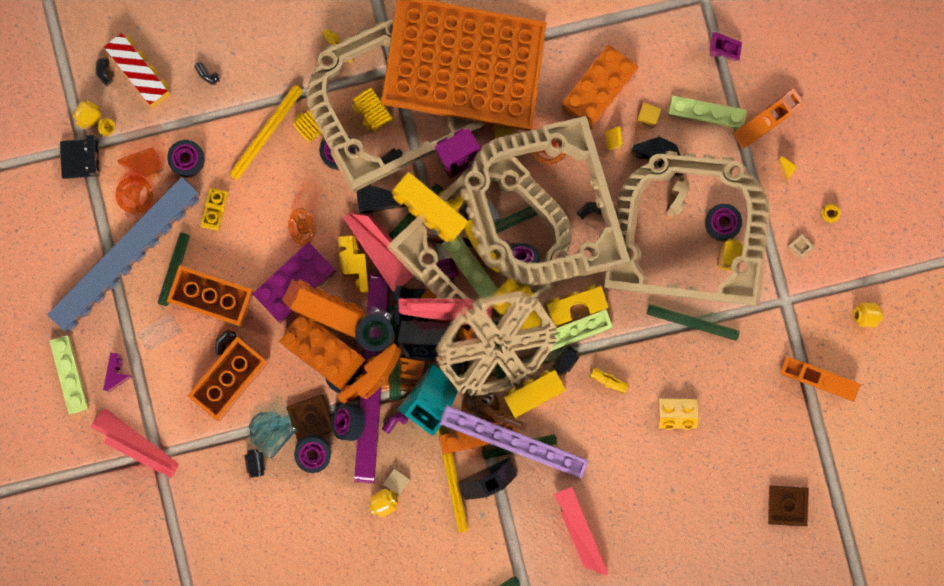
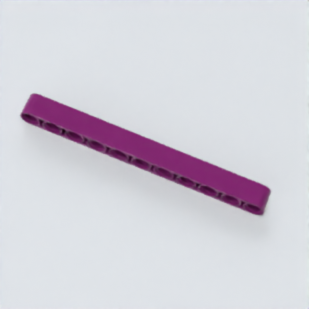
M370 274L367 315L377 314L387 319L389 285L381 274ZM376 321L366 324L365 340L370 344H378L376 337L379 331L385 329L384 326ZM364 349L363 358L365 362L363 363L362 374H367L364 368L368 364L367 361L373 356L380 355L383 352L382 350L373 352ZM381 387L368 399L360 397V407L365 415V427L362 435L357 439L355 483L374 484Z

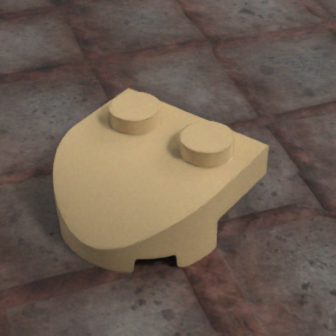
M681 175L670 193L676 199L666 214L672 218L675 214L679 215L686 205L684 199L689 191V181L683 175Z

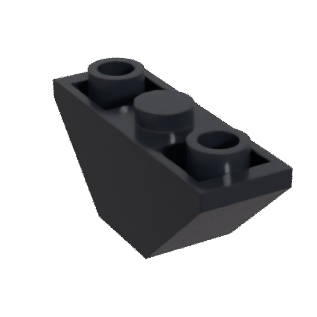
M660 136L635 144L631 150L636 158L641 160L645 158L649 161L653 155L666 154V151L677 152V155L681 156L676 144ZM660 160L657 163V168L664 167V160ZM676 173L674 176L678 177L679 175L681 176L683 174Z
M509 457L457 483L465 500L486 498L505 489L518 474Z

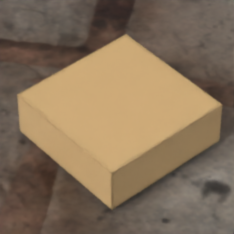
M803 233L787 246L800 261L815 248Z
M394 469L383 485L394 491L397 495H400L410 479Z

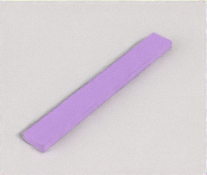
M445 406L439 423L578 478H583L589 461L450 406Z

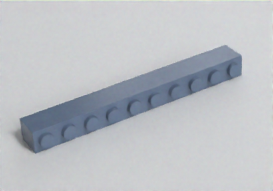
M181 177L47 315L63 331H73L78 326V321L81 317H86L92 311L91 307L95 303H100L105 298V293L118 285V280L122 275L126 276L133 269L131 266L136 261L140 262L146 256L145 252L149 248H154L159 243L158 239L162 234L166 235L173 228L171 225L176 220L180 221L186 215L185 211L189 207H194L199 202L201 195Z

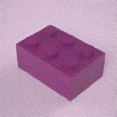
M464 128L459 129L454 133L453 137L449 139L443 138L435 146L438 160L449 179L470 168L475 156L480 151V146L469 128L465 130Z

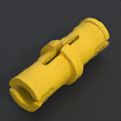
M594 367L589 377L604 384V387H610L623 395L629 386L628 383L614 377V374H608L597 367Z

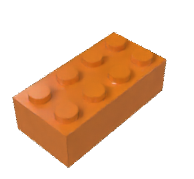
M608 44L562 102L561 108L574 118L586 116L590 130H592L636 74L639 66Z
M179 265L167 302L242 328L255 291Z
M292 279L282 299L289 309L355 338L356 325L361 318L365 317V311L360 309V306L352 302L348 305V303L343 301L344 299L333 294L331 297L325 290L319 287L314 289L309 286V283L301 279L298 282Z
M302 314L297 317L279 340V343L340 390L348 384L365 362V359L316 321Z
M236 337L187 397L216 421L220 422L269 362L243 340Z

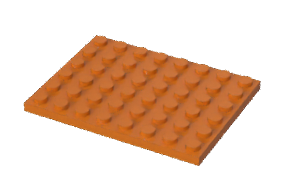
M396 0L381 104L531 131L533 128L547 22L434 0Z

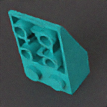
M431 364L397 410L431 436H434L441 427L439 423L445 406H452L458 390L442 370Z

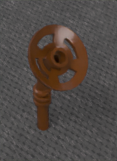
M469 393L463 398L461 411L491 423L494 420L502 424L507 423L521 430H524L526 427V423L512 418L508 413L499 410V401L494 393L487 394L492 398L491 400L484 396H470ZM473 397L475 401L472 403L471 409L467 410V403ZM480 399L486 400L487 403L485 404L484 402L480 401ZM478 412L482 416H477L475 413Z

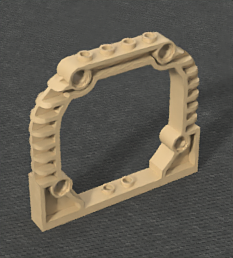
M394 19L387 22L384 20L380 21L372 29L368 30L365 28L359 31L355 37L351 38V36L342 39L340 44H331L325 47L324 51L318 56L317 68L312 73L307 86L306 96L309 110L352 193L435 153L437 142L443 138L449 139L453 137L454 133L459 129L464 128L465 130L469 128L472 134L487 126L485 123L449 117L445 130L447 135L431 143L426 141L420 144L417 150H407L402 153V157L384 165L381 158L363 152V144L359 140L349 139L329 103L326 93L327 81L338 75L343 63L381 45L389 48L391 40L389 29L393 27ZM322 60H329L331 62V65H324L322 63ZM354 147L358 153L351 154L348 148Z
M586 116L494 139L483 146L477 153L470 172L462 182L463 189H461V195L463 200L467 202V216L469 219H472V233L478 240V253L480 256L482 255L483 261L488 267H497L503 275H506L515 282L532 286L580 275L586 276L626 266L630 262ZM551 142L558 143L559 148L554 147ZM545 150L552 157H556L562 152L578 161L586 159L591 176V188L595 190L597 196L596 204L601 209L606 226L599 234L596 242L584 243L576 255L543 263H525L513 258L509 245L497 237L485 192L490 185L488 169L494 163L505 158ZM469 180H475L477 182V186L471 185L469 183ZM584 250L590 251L592 257H587ZM490 253H496L499 259L494 260Z
M666 151V154L653 155L650 158L649 164L641 166L629 175L622 185L618 196L616 216L627 252L632 249L634 254L626 266L606 271L604 287L759 307L765 268L764 256L770 205L765 190L756 179L748 174L746 167L734 161L732 157H722V160L715 159V156L703 155V158H698L696 154L692 153L678 156L677 152ZM660 160H664V167L658 169L657 163ZM739 167L740 174L733 177V169ZM676 173L720 177L726 185L732 188L742 189L747 199L748 207L742 257H737L733 260L731 266L734 273L719 285L718 293L698 291V287L693 286L679 289V285L667 284V287L647 285L648 277L638 264L642 253L637 246H634L639 203L643 191L653 180L666 181ZM742 262L747 264V269L744 272L739 270V265Z
M515 157L505 158L494 163L488 169L490 181L498 182L500 189L504 192L515 191L544 220L551 231L553 246L545 254L543 262L555 260L556 256H561L562 258L571 256L568 252L571 244V227L568 217L560 205L530 176L531 173ZM471 167L445 190L439 198L445 203L450 198L454 200L461 193L462 182L470 172ZM506 177L511 178L513 185H507L504 179ZM418 216L388 245L387 249L419 281L421 280L438 299H469L436 266L438 255L433 249L428 248L427 229L423 225L424 220ZM429 255L432 258V263L426 264L422 257ZM551 283L528 285L534 298L536 297L537 300L540 299L538 295L542 291L547 293L553 287ZM493 310V322H500L503 317Z

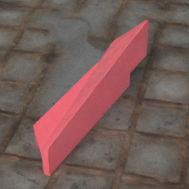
M352 211L343 217L393 292L396 290V286L404 287L415 277L387 249L393 239L372 214H357L355 211Z
M399 298L400 314L453 322L460 311L465 315L464 307L467 310H472L474 307L472 304L473 299ZM487 307L486 313L493 321L492 307Z
M103 409L91 424V428L107 435L104 441L105 444L155 471L161 472L170 478L173 477L178 463L109 410Z
M569 487L553 494L563 510L561 512L582 565L603 575H608L573 488Z

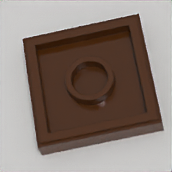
M323 394L286 407L298 442L308 435L322 436L333 432L332 420Z
M769 486L768 524L807 526L809 488Z

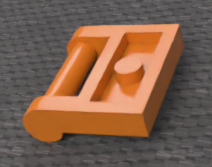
M399 357L390 375L416 380V385L423 376L425 362ZM388 377L382 384L381 389L387 390L388 388L410 393L415 386L389 381Z

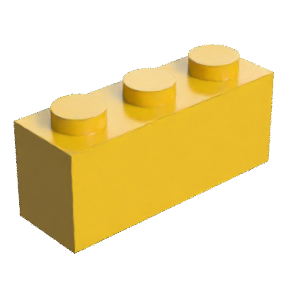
M548 369L539 374L541 378L535 381L532 378L522 383L524 387L517 390L515 387L506 392L507 396L504 397V400L514 418L525 414L566 391L555 370L551 372Z

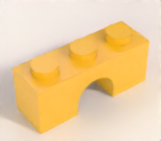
M592 285L585 288V292L578 293V291L567 294V298L560 299V297L549 300V304L546 307L555 326L558 327L572 322L570 309L575 304L584 305L588 309L589 315L608 310L609 307L602 286Z

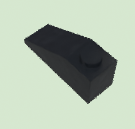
M371 184L356 191L360 214L408 207L404 203H398L393 198L392 191L371 186Z

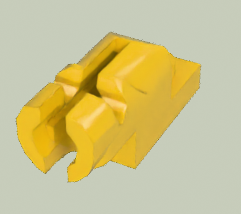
M356 236L338 237V247L346 249L339 252L341 272L344 276L359 275V278H356V288L360 290L361 294H368L366 254H358L360 251Z

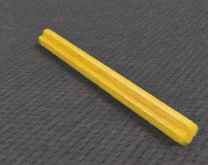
M298 85L292 87L231 170L229 175L232 178L239 180L299 98L303 90Z
M441 425L438 429V438L439 435L448 434L446 426ZM442 454L457 529L459 533L467 532L468 525L460 487L457 483L458 478L453 454Z

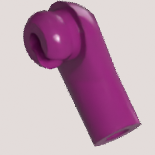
M398 412L389 417L382 430L390 434L399 421L402 424H406L409 418Z

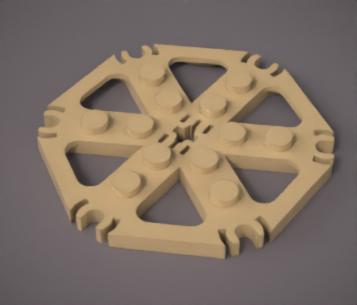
M519 291L477 299L480 304L479 306L473 301L474 308L467 310L464 307L465 315L461 311L458 313L438 344L437 352L439 355H442L436 357L438 365L462 394L466 390L470 396L509 390L516 387L514 382L521 386L520 379L526 378L527 381L530 380L528 373L532 377L555 345L556 337L552 333L557 332V327L537 298L530 295L527 299L525 292L521 293ZM510 302L509 309L496 327L486 313V308L490 305ZM535 310L542 319V323L537 327L519 330L530 312ZM465 322L469 323L479 336L476 339L451 342L460 325ZM494 340L499 344L500 348L495 346ZM539 347L528 363H522L514 352ZM475 359L467 373L463 376H458L450 367L453 363ZM498 362L506 373V377L502 380L484 383Z

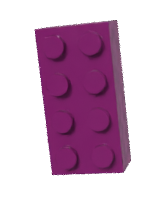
M308 241L253 293V296L281 324L294 312L282 301L292 279L297 282L301 279L309 283V286L314 289L316 287L320 288L336 273V270Z

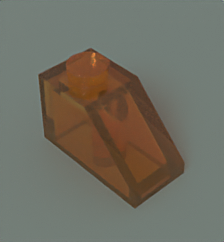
M154 147L117 160L118 164L145 178H155L160 175V172H163L159 156Z

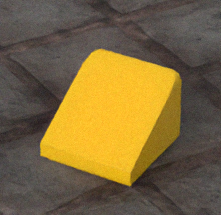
M643 102L637 121L655 127L661 108Z
M615 127L605 132L607 150L621 149L623 145L621 128Z
M781 156L777 162L787 181L797 167L791 161Z

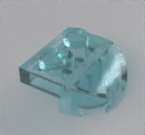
M274 411L260 412L249 424V439L265 455L273 459L297 430Z

